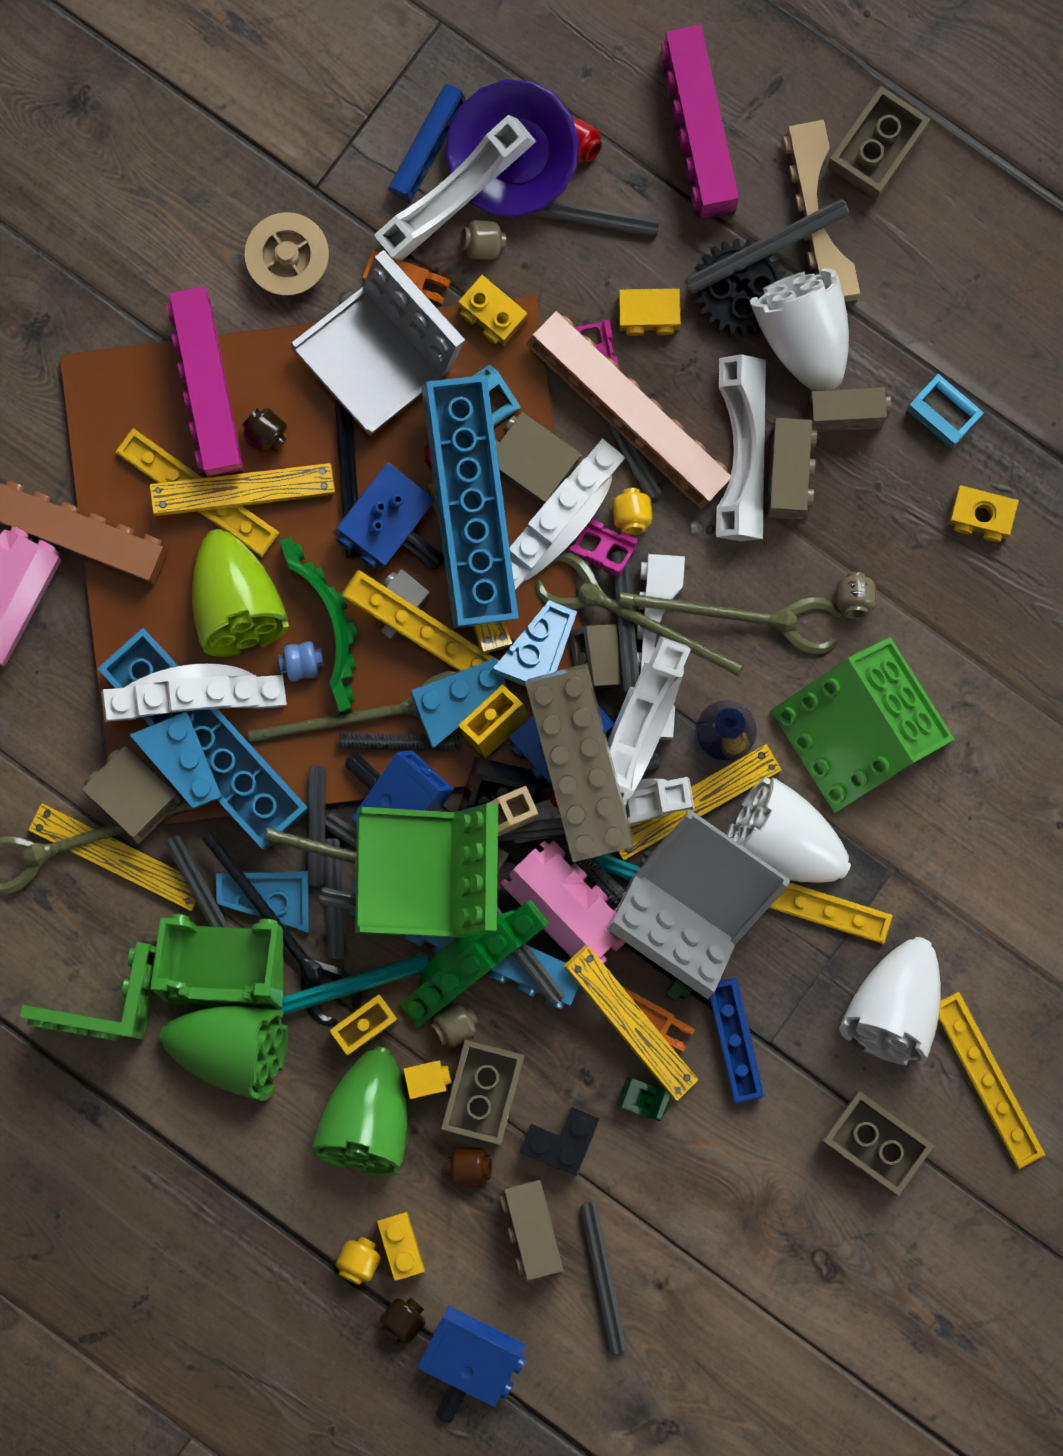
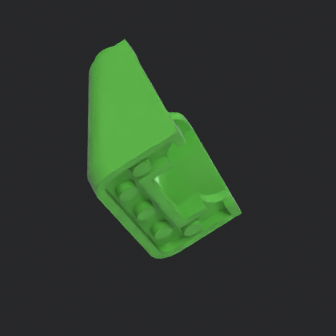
M173 914L171 918H160L150 989L163 1001L174 1005L198 1007L237 1005L281 1010L283 1002V928L277 921L272 919H260L259 923L252 925V929L196 926L193 922L189 921L188 916Z

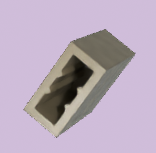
M885 387L812 391L807 402L808 420H812V429H817V432L882 428L885 420H888L889 414L892 411L891 396H885Z
M521 412L518 418L512 416L503 429L506 434L500 442L495 440L499 472L502 477L544 505L580 461L581 453Z
M124 746L121 750L117 749L109 755L106 760L107 764L99 772L95 771L89 775L84 782L85 786L82 790L101 811L139 845L181 800L165 782Z

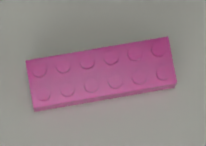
M702 25L666 31L665 41L661 42L660 59L662 67H668L666 87L668 96H674V107L672 108L674 124L681 127L679 129L680 136H678L681 154L686 153L687 155L684 170L687 183H693L692 194H690L693 211H699L700 220L735 213L739 196Z
M206 286L170 293L171 302L166 303V308L172 328L176 327L177 332H172V339L178 357L182 356L183 360L177 362L180 379L184 386H188V391H183L186 409H188L189 415L193 414L194 420L189 421L191 436L194 439V443L199 444L200 450H195L197 466L200 469V473H205L207 478L244 473L211 300Z

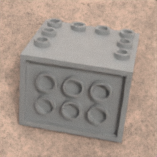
M383 250L374 257L363 287L293 341L290 348L366 433L371 436L422 395L421 386L424 383L441 380L450 373L465 339Z
M689 809L632 876L607 930L709 999L717 988L735 945L788 887L790 879Z

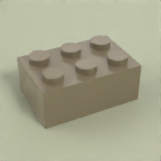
M880 86L831 156L827 167L877 200L921 138L931 119Z
M775 418L771 433L767 518L803 520L806 512H810L811 507H813L814 489H808V486L815 475L816 460L810 459V452H814V447H816L817 429H812V420Z
M465 1039L441 1129L501 1145L525 1055Z
M860 1091L854 1093L821 1139V1142L896 1196L902 1193L935 1146Z
M537 1179L504 1188L505 1195H501L500 1200L504 1215L511 1214L513 1225L508 1226L512 1245H519L521 1255L515 1256L519 1274H526L528 1281L564 1271L541 1180Z

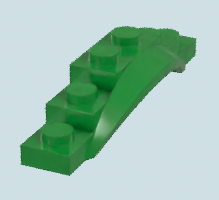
M291 537L279 540L290 572H297L315 588L327 607L333 624L336 642L335 665L329 683L340 714L351 712L350 703L356 701L350 684L343 686V682L354 679L351 671L357 668L352 653H348V650L355 646L353 638L358 637L353 620L346 621L343 610L348 609L345 598L341 596L343 591L336 593L334 585L328 587L321 567L315 569L313 561L300 564V561L305 560L300 543L293 544Z
M530 899L517 910L497 916V931L456 938L431 959L422 971L418 989L399 1005L414 1025L419 1028L550 923Z

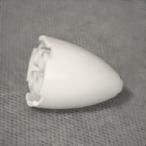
M823 268L820 270L821 274L805 275V272L797 273L763 288L764 295L759 299L757 297L751 298L750 304L758 324L769 345L786 368L812 391L838 390V386L842 384L847 365L849 328L845 299L837 272L834 269Z
M773 777L772 779L762 778L741 803L744 807L736 819V825L730 824L726 835L792 881L822 883L834 882L839 878L843 879L847 875L851 864L848 862L849 855L832 826L806 799L793 789Z
M921 937L905 941L883 958L870 972L849 1004L839 1027L840 1033L846 1040L854 1038L865 1047V1052L892 1063L907 1065L908 1060H917V1063L921 1065L926 1063L935 1037L941 1001L939 965L936 952L931 947L930 941Z

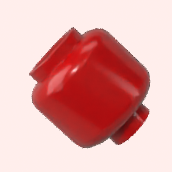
M581 118L573 120L579 138L577 163L590 162L597 157L602 148L601 134L589 123Z

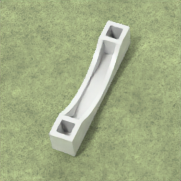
M510 115L506 116L485 135L471 155L452 174L423 198L394 216L374 236L392 258L403 261L536 142L535 139L517 118Z
M743 354L719 358V390L730 415L734 454L731 471L732 478L729 480V484L717 506L716 537L740 542L763 539L766 360Z
M648 554L647 562L641 563L640 580H646L645 592H640L639 595L674 600L683 588L685 556ZM638 607V610H644V616L660 624L665 610ZM637 625L636 640H642V650L637 652L638 670L641 673L645 661L650 662L655 650L656 634ZM674 705L659 740L673 739Z

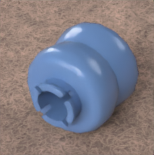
M306 641L299 645L288 644L283 649L284 655H278L281 674L287 673L288 679L292 682L303 678H316L319 674L318 668H324L321 648L315 650L314 644L311 641Z

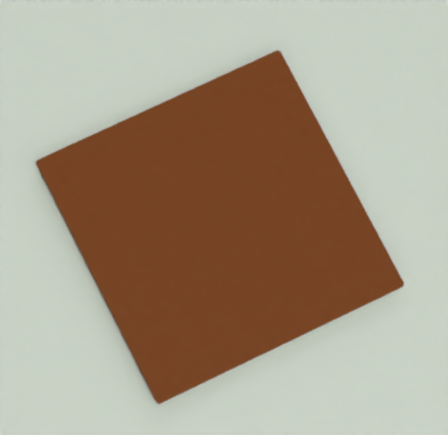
M535 296L510 298L528 313V320L505 346L500 342L494 344L482 334L484 329L476 322L473 325L468 323L459 314L461 311L459 305L436 307L465 339L450 373L441 380L472 377L490 364L499 372L521 407L494 427L495 440L498 442L505 436L506 432L503 429L512 416L518 418L521 412L555 435L546 363L526 345L531 336L541 327L538 300ZM316 323L218 335L244 473L331 463L335 494L330 496L243 506L280 532V535L263 558L253 551L251 552L265 568L274 583L285 608L289 628L282 637L270 645L262 648L258 643L253 647L240 649V655L218 657L204 653L203 647L199 644L192 608L193 571L198 550L208 532L221 528L197 511L154 516L150 484L157 483L115 453L132 428H134L198 475L207 478L205 473H200L196 462L195 450H200L199 444L194 443V439L191 436L189 421L194 420L193 414L189 415L183 391H188V386L183 385L177 362L183 361L182 356L178 357L173 341L69 353L62 355L60 358L77 508H79L78 514L88 517L90 512L106 518V525L116 528L119 523L134 529L133 535L144 539L145 534L162 540L161 546L168 550L155 584L83 557L106 755L108 758L112 752L117 749L121 750L126 746L178 795L180 800H184V797L130 736V734L150 727L142 717L134 720L104 722L101 691L103 689H115V687L97 668L142 628L150 634L178 666L222 664L244 669L257 677L283 675L286 706L263 709L220 708L218 710L307 807L310 766L322 765L326 768L325 805L364 800L370 789L346 768L345 761L353 753H358L378 773L382 774L396 752L410 751L408 748L406 750L404 748L403 750L400 748L399 750L396 748L395 750H390L389 748L386 750L385 747L383 750L381 747L380 749H367L366 747L365 749L362 747L361 749L358 747L357 749H352L351 747L344 749L343 746L340 749V731H342V735L344 732H346V735L348 732H350V735L352 732L354 735L356 732L358 735L359 732H361V735L363 732H365V735L367 732L369 735L371 732L373 735L375 732L377 735L378 732H380V735L384 732V736L386 733H388V736L389 733L392 736L394 733L396 736L397 733H399V736L401 733H403V736L405 733H407V736L409 733L411 736L413 733L415 736L417 733L418 736L422 733V737L426 734L419 718L409 715H398L250 743L248 735L250 730L276 727L278 725L304 722L305 720H314L340 714L329 683L336 658L335 633L331 617L315 588L297 572H290L279 540L291 537L293 544L300 543L305 560L300 561V564L313 561L315 569L321 567L326 585L328 587L334 585L336 593L344 592L357 570H360L381 585L392 572L398 574L401 569L404 570L430 592V597L420 610L479 647L473 626L453 628L444 561L438 569L433 570L401 545L381 570L377 567L372 569L360 560V557L347 558L345 548L336 541L337 536L332 532L342 521L343 512L335 400L330 391L290 348L293 341ZM497 386L489 391L491 411L494 413L508 403V401ZM421 395L371 436L352 417L358 499L387 462L428 493L427 485L434 483L432 468L424 460L426 458L424 448L429 442L423 396ZM257 408L260 410L270 408L287 423V430L284 435L288 439L276 452L271 448L269 451L262 453L243 436L245 428L242 424ZM500 475L510 548L543 505ZM431 505L412 531L443 554L440 527ZM570 545L564 551L569 552ZM561 561L551 562L535 576L524 581L515 591L519 618L514 621L505 622L509 636L514 641L520 637L527 626L546 605L536 592L535 582L537 580H540L544 588L552 595L564 598L576 597L573 568L571 565ZM345 599L348 609L343 610L346 621L353 620L358 637L353 638L355 646L348 650V653H352L357 668L351 671L354 679L343 682V686L350 684L356 701L350 703L351 712L393 704L397 705L411 697V690L420 687L434 675L446 671L459 672L400 633L390 642L381 633L385 626L383 622ZM572 609L577 611L571 630L580 628L578 609ZM570 634L557 671L574 667ZM311 641L314 644L315 650L321 648L324 668H318L319 674L316 678H303L292 682L288 679L287 673L281 674L278 655H284L283 649L288 644L299 645L303 642ZM499 650L488 653L499 661L504 656ZM504 678L507 685L506 688L523 703L530 718L534 714L526 686ZM460 728L451 733L453 737L455 734L457 737L458 734H460V737L462 736L460 751H457V749L456 751H447L446 749L443 751L442 748L441 751L438 749L437 751L434 749L433 751L431 749L424 751L423 748L421 751L419 748L418 750H412L453 788L466 787L475 757L485 759L465 740ZM509 737L486 758L487 760L530 769L533 765L526 756L520 758L510 747L512 741ZM215 800L199 808L166 817L157 826L232 816L218 800Z

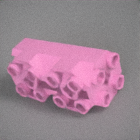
M12 526L10 531L4 530L0 534V665L3 667L7 665L62 561L58 557L59 552L55 550V547L42 540H39L38 544L32 542L33 539L28 536V533Z
M543 841L540 844L542 851L539 852L535 848L509 873L512 880L508 882L504 879L500 885L520 906L530 899L550 923L543 930L570 958L586 945L593 950L604 964L607 961L604 955L611 948L616 952L626 943L607 930L616 909L613 911L607 905L608 896L597 885L591 889L584 882L587 875L576 863L570 866L563 859L566 853L555 841H552L550 844Z

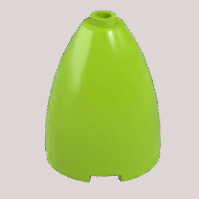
M222 529L208 532L202 540L196 556L192 582V608L199 644L203 647L204 653L218 657L240 655V649L250 648L258 643L262 648L270 645L282 637L289 628L288 617L274 583L255 555L240 540Z

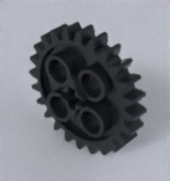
M739 239L733 241L732 247L729 246L727 241H723L721 251L716 246H713L710 249L712 257L704 254L701 259L705 265L697 264L694 269L698 272L751 245V240L748 239L743 247H741ZM771 255L744 268V273H734L716 282L724 286L725 295L715 294L712 290V285L695 293L699 295V298L693 302V305L703 306L698 315L704 316L708 314L710 316L706 323L708 326L713 322H717L718 333L724 327H727L728 336L730 337L736 329H738L740 337L746 335L747 329L750 330L752 335L757 334L759 324L750 300L754 297L759 299L764 293H759L755 290L754 281H762L768 286L780 280L786 274V271L776 270L781 261L775 260L771 262L769 260ZM739 283L744 285L740 293L735 291ZM735 303L745 304L748 310L747 315H739L735 311Z

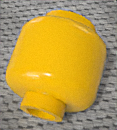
M624 489L622 494L613 499L614 525L621 529L623 533L628 535L641 534L652 524L651 498L647 494L641 493L640 489Z
M360 1237L358 1241H346L336 1260V1267L340 1270L338 1275L357 1285H360L361 1282H369L381 1261V1255L374 1250L376 1244L364 1237Z

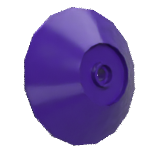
M505 79L480 88L459 107L448 129L446 161L450 174H452L471 155L485 135L506 116L510 115L517 118L536 142L472 198L469 203L492 216L520 218L545 209L565 191L577 167L579 138L571 113L555 93L532 81Z

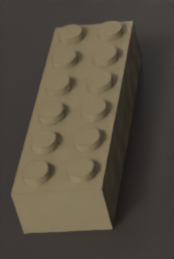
M587 664L528 678L525 684L572 861L576 862L632 848L634 840Z

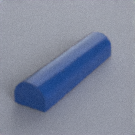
M449 84L443 86L388 186V190L397 197L409 203L410 201L412 202L448 136V129L459 107L466 101L461 89Z
M738 978L721 980L710 997L734 1104L763 1098L765 1093Z

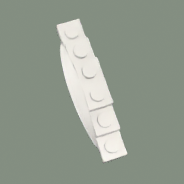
M603 438L586 459L584 458L571 475L562 482L531 519L526 529L510 546L515 591L524 581L529 580L549 565L578 537L603 502L610 488L614 472L626 458Z
M661 636L650 662L645 661L635 687L630 686L607 741L610 745L609 749L624 806H626L628 799L633 796L656 749L675 702L684 674L683 667L691 650L684 644Z
M192 664L173 667L142 677L124 688L103 689L101 691L104 722L134 720L139 717L220 708L263 709L287 705L283 675L257 677L244 669L222 664Z
M688 777L669 781L665 779H641L633 796L628 799L625 806L629 825H640V822L667 817V814L695 809L690 779ZM551 799L535 804L539 813L537 820L561 818L559 809L552 805ZM555 836V837H544V838H548L549 840H552V839L562 838V837H566V836ZM544 838L514 840V842L519 844Z

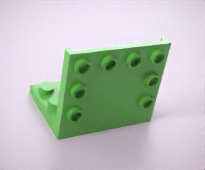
M891 637L847 658L770 710L834 813L851 804L908 766L955 740Z
M483 804L457 812L376 807L357 808L355 933L461 938L497 931L498 804Z
M137 942L136 948H130L127 966L132 967L130 979H124L121 997L126 998L122 1022L22 1005L20 1017L27 1018V1025L52 1030H57L58 1028V1031L86 1036L88 1030H90L89 1036L113 1041L118 1040V1035L144 1040L153 995L150 987L156 947L147 943Z

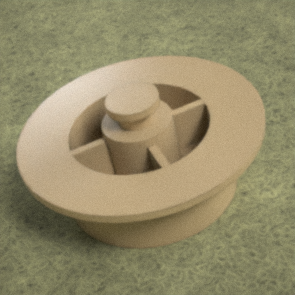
M277 213L263 219L251 231L245 245V263L249 274L261 288L276 295L291 296L309 290L322 278L328 265L329 248L325 235L316 223L297 213Z

